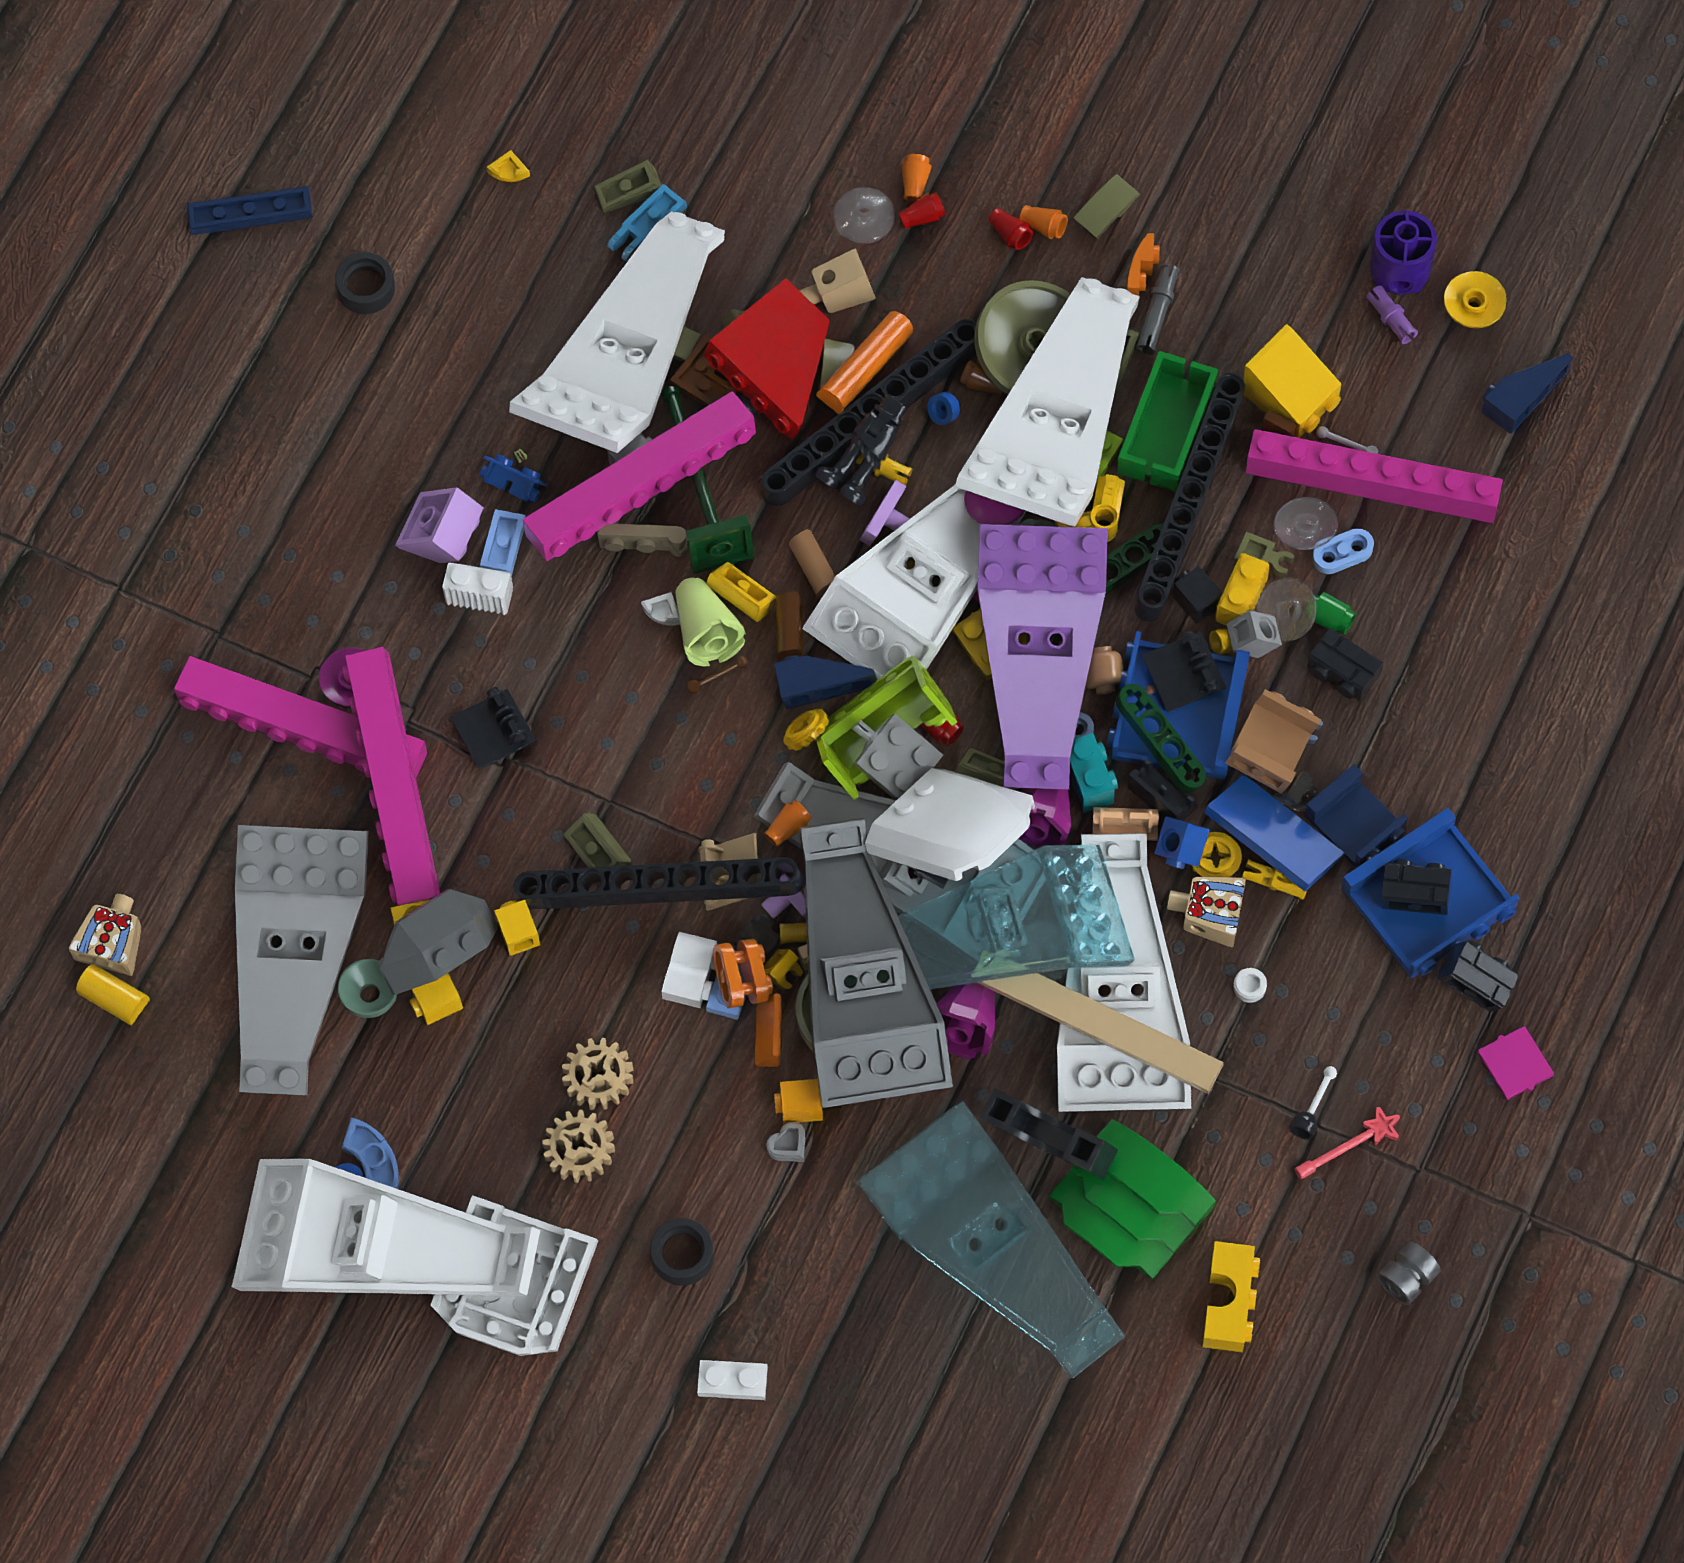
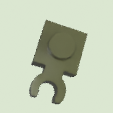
M1246 532L1234 557V564L1237 563L1240 554L1245 553L1268 562L1269 568L1272 569L1276 576L1286 578L1288 569L1281 567L1279 563L1284 561L1292 564L1294 555L1288 551L1275 552V542Z

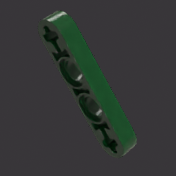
M1164 524L1150 526L1107 555L1106 567L1114 568L1117 570L1118 575L1112 580L1106 579L1105 595L1148 567L1157 542L1154 543V536H1160ZM1150 545H1151V554L1149 553V550H1148V548H1147V547L1150 546ZM1166 546L1164 548L1171 551L1173 547ZM1137 550L1142 553L1143 559L1140 562L1132 563L1125 556L1129 551Z
M1137 684L1125 685L1116 697V706L1174 784L1186 793L1197 791L1206 779V771L1148 693ZM1128 696H1135L1138 700L1136 703L1128 704L1126 698ZM1143 708H1146V711H1144L1138 718L1136 716L1138 711L1141 712ZM1146 718L1154 719L1159 725L1158 732H1148L1143 726V720ZM1163 745H1174L1178 750V757H1167L1163 752ZM1182 759H1184L1186 762L1183 764V766L1181 765L1178 769H1176L1175 766L1178 765ZM1193 772L1196 777L1194 780L1190 779L1187 781L1184 776L1186 773L1190 774Z

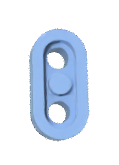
M1352 529L1317 544L1314 549L1313 565L1321 573L1334 574L1364 562L1373 552L1374 540L1371 534L1363 529ZM1358 545L1362 550L1354 551L1352 546ZM1331 557L1334 561L1327 563L1323 558Z

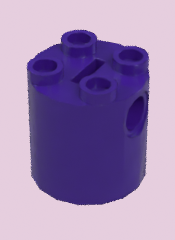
M1403 210L1395 211L1385 216L1377 225L1370 260L1371 276L1375 281L1376 287L1383 286L1385 291L1398 295L1422 291L1430 277L1437 243L1436 231L1429 219L1420 213Z

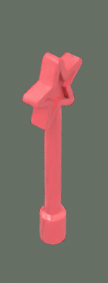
M1377 1107L1375 1119L1364 1121L1363 1127L1368 1130L1315 1160H1308L1295 1167L1294 1170L1299 1179L1307 1177L1314 1173L1319 1166L1373 1136L1375 1145L1384 1136L1396 1141L1399 1135L1393 1126L1399 1121L1400 1116L1397 1114L1386 1117L1382 1109Z

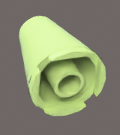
M687 578L683 580L677 587L675 594L683 646L688 660L694 665L703 667L710 666L708 661L716 659L720 663L727 661L744 646L745 639L743 636L746 633L743 625L704 580L700 578Z

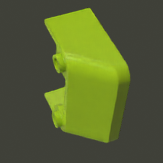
M916 656L908 657L830 715L828 717L829 723L824 728V733L817 737L816 742L823 764L853 800L859 797L856 784H863L870 779L853 765L863 752L866 743L861 736L852 730L860 719L873 731L880 729L893 714H896L913 729L922 723L926 726L934 725L935 727L942 725L946 721L951 726L957 723L950 703Z

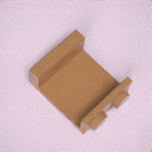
M1264 689L1256 699L1225 763L1282 794L1291 784L1296 774L1294 769L1311 734L1319 726L1321 719L1314 716L1313 712L1309 709L1297 707L1286 701L1283 695Z

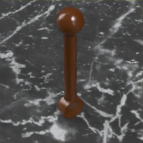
M739 656L736 662L699 681H689L687 685L689 692L692 694L698 693L701 686L738 667L745 668L748 665V659L745 656Z

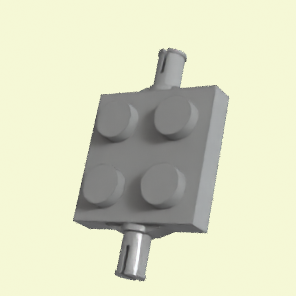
M896 714L891 715L885 724L876 731H873L861 719L852 728L853 731L866 741L863 752L853 765L894 800H898L926 772L934 768L943 756L940 751Z

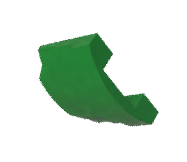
M1112 1119L1097 1136V1138L1106 1141L1118 1149L1104 1180L1077 1166H1073L1048 1198L1062 1209L1064 1227L1088 1243L1115 1267H1136L1153 1280L1212 1211L1216 1200L1200 1183L1164 1152L1136 1132Z

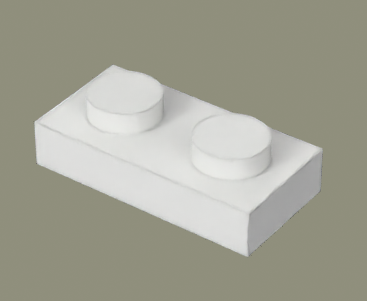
M700 1360L698 1396L765 1400L768 1366L761 1363Z

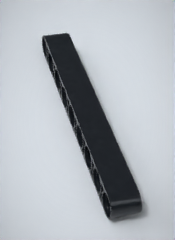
M962 319L956 322L770 467L762 477L765 501L773 506H782L818 479L814 475L818 467H833L842 457L852 439L850 437L852 433H843L842 430L845 428L854 429L867 415L865 412L875 409L874 406L876 404L880 405L887 394L890 395L889 393L892 391L901 392V395L892 397L908 408L975 356L974 334L976 322L970 319ZM963 336H969L972 339L969 341H963L959 338ZM944 354L949 356V358L938 359L936 356ZM915 373H923L926 376L922 378H916L912 375ZM820 447L831 448L828 452L818 451ZM798 465L806 466L807 469L803 471H797L794 469V467ZM773 484H781L783 485V488L774 490L771 489L770 486Z
M1235 373L1222 375L1216 384L1140 586L1135 603V613L1143 621H1156L1163 613L1239 410L1245 390V383L1241 376ZM1224 391H1231L1234 395L1226 394ZM1214 416H1220L1225 420H1217L1214 418ZM1204 442H1211L1215 446H1207ZM1194 468H1202L1206 472L1201 473L1196 471ZM1184 494H1192L1196 498L1190 499L1187 498ZM1175 520H1182L1187 525H1179ZM1171 546L1175 548L1177 551L1171 552L1166 550L1164 547ZM1154 573H1163L1167 578H1159ZM1151 599L1157 604L1149 605L1144 600Z
M779 857L526 871L516 877L513 888L521 901L526 900L529 909H551L791 896L800 892L804 885V877L792 859ZM793 872L791 879L784 882L780 881L784 873ZM757 873L761 874L757 882L748 883L750 876ZM723 875L729 876L727 882L722 885H716L719 877ZM697 877L696 882L692 886H684L688 878ZM665 879L661 887L652 888L656 880ZM628 880L633 881L630 888L620 890L624 882ZM601 882L600 887L596 891L589 892V888L593 883ZM569 884V888L564 893H557L561 885ZM537 886V890L533 894L525 895L529 887Z

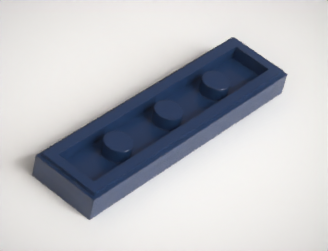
M309 186L187 203L191 235L313 218Z

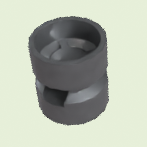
M1409 1241L1396 1254L1397 1262L1390 1261L1377 1274L1378 1281L1394 1299L1404 1305H1410L1421 1293L1420 1285H1429L1441 1272V1268L1433 1256L1413 1241Z

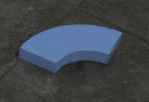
M351 1117L342 1145V1151L354 1156L363 1166L365 1178L399 1189L398 1164L391 1147L375 1128Z

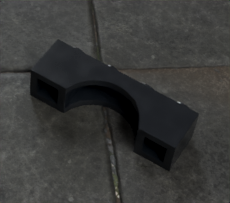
M995 1088L980 1116V1119L1103 1180L1118 1152L1117 1148L1106 1141L1079 1128L1063 1123Z

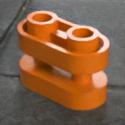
M754 938L740 940L737 951H734L730 943L714 945L713 962L725 1006L727 1008L742 1006L744 996L746 995L752 1004L767 1002L769 995L773 992V985L770 976L765 973L763 965L765 962V952L763 946L758 944ZM738 964H740V968H741V972H742V976H743V980H744L743 983H742V980H741V976H740Z

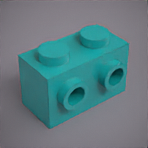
M1094 733L1074 738L1070 755L1069 778L1083 813L1093 811V807L1102 808L1112 805L1114 803V791L1118 789L1117 779L1113 770L1108 771L1104 762L1107 761L1105 747L1102 742L1097 743Z

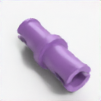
M1383 286L1373 288L1372 290L1376 295L1374 296L1369 292L1366 299L1381 315V322L1385 326L1389 325L1402 344L1411 342L1412 340L1408 335L1411 334L1415 338L1418 331L1404 316V309L1400 304L1393 302Z

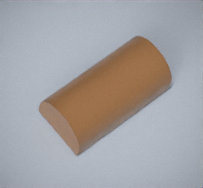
M806 529L795 535L790 540L789 546L817 598L821 599L836 576L812 532Z

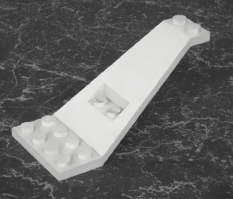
M672 211L657 222L544 374L510 401L509 412L616 453L623 449L650 425L708 254L724 241L725 230L714 227L708 222H700L686 217L683 213Z
M1081 277L957 477L955 487L1073 527L1076 526L1093 496L1129 321L1138 306L1140 296L1131 294L1126 289H1115L1103 285L1096 279Z
M954 485L836 575L802 629L853 665L874 669L878 679L911 656H916L927 670L978 589L980 523L972 519L965 508L964 496L966 490ZM1025 510V512L1023 513V515H1022L1017 521H1015L1014 523H1012V524H1010V525L1019 524V522H1020L1021 519L1023 518L1024 514L1026 513V510ZM909 558H913L915 560V566L913 569H909L907 567V561ZM938 575L941 582L939 586L934 587L932 579Z
M1081 834L1082 867L1065 987L1190 1046L1147 868V834ZM1141 984L1143 992L1140 995L1132 994L1131 988L1133 985ZM1101 985H1108L1111 990L1108 995L1101 996L1098 993ZM1060 1023L1057 1039L1059 1112L1191 1109L1190 1085Z
M260 1159L232 1287L239 1291L527 1296L540 1230L533 1227H505L312 1159Z

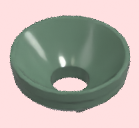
M363 959L349 965L340 976L338 983L340 1000L350 1013L358 1017L373 1018L386 1013L396 1001L397 994L393 995L378 967L379 960ZM369 986L377 988L380 992L378 999L371 1003L363 1001L360 997L362 990Z

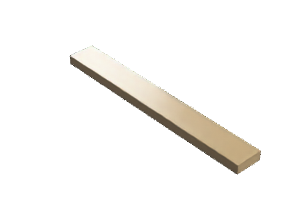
M988 949L985 951L972 975V981L1209 1094L1223 1067L1222 1061Z

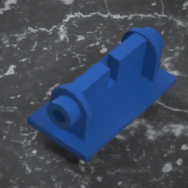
M496 454L495 458L484 456V459L491 462L489 466L484 465L480 471L479 476L483 478V482L505 490L510 480L513 483L508 493L525 500L527 503L538 500L540 496V491L537 490L539 484L546 487L548 485L539 480L540 473L525 466L522 471L511 467L514 461L500 454Z

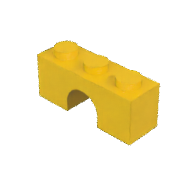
M1214 1242L1210 1283L1228 1287L1234 1295V1300L1229 1305L1223 1307L1207 1306L1203 1338L1204 1348L1243 1352L1244 1343L1251 1342L1253 1322H1248L1247 1316L1248 1309L1255 1310L1257 1290L1250 1289L1251 1278H1258L1260 1258L1254 1257L1255 1246Z

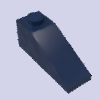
M1569 353L1506 376L1497 386L1494 383L1491 384L1482 396V399H1484L1482 413L1512 434L1570 371L1573 356Z
M788 656L782 662L774 663L781 698L787 710L863 691L878 680L872 668L810 656Z

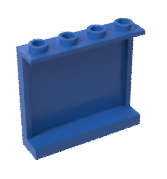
M1136 631L1134 642L1128 641L1125 660L1130 661L1128 671L1123 670L1119 689L1128 684H1137L1144 690L1147 685H1153L1156 688L1142 655L1165 645L1140 640L1141 632ZM1237 650L1236 658L1211 653L1226 686L1225 690L1169 713L1166 711L1157 688L1154 694H1148L1206 771V777L1226 781L1228 764L1225 762L1232 750L1250 652ZM1128 696L1126 698L1128 704L1136 703L1138 700L1135 696ZM1115 702L1113 718H1117L1118 723L1116 729L1110 728L1107 747L1112 748V759L1144 765V760L1149 759L1153 763V767L1163 769L1120 713ZM1143 708L1141 712L1138 711L1136 716L1139 718L1146 711V708ZM1146 718L1143 720V726L1148 732H1158L1159 725L1154 719ZM1163 745V752L1167 757H1178V750L1174 745ZM1182 759L1179 762V764L1175 766L1176 769H1178L1181 765L1183 766V764L1186 761Z
M1449 808L1343 877L1341 889L1411 979L1419 973L1424 976L1435 969L1438 965L1437 961L1447 955L1452 945L1468 941L1472 938L1475 941L1479 940L1490 931L1491 925L1497 921L1504 923L1517 912L1515 909L1519 896L1516 893L1511 897L1455 827L1456 817ZM1395 860H1407L1412 862L1413 866L1424 867L1428 863H1440L1446 869H1451L1452 882L1448 915L1382 909V890L1386 863L1393 864Z

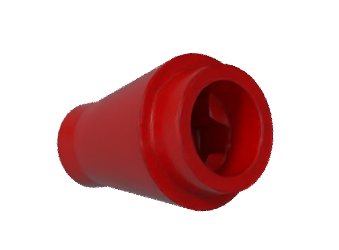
M937 192L931 195L926 193L909 207L898 212L905 229L941 221L940 217L946 215Z
M1001 208L995 209L988 218V222L995 228L1009 248L1021 250L1029 244L1033 237V231L1030 229L1029 223L1004 212Z

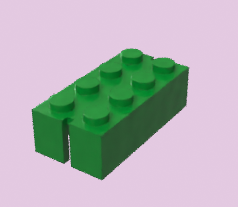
M1162 351L1158 352L1119 454L1117 474L1142 482L1148 477L1151 478V485L1173 492L1177 491L1215 390L1219 369L1192 361L1189 370V380H1185L1183 378L1186 359Z

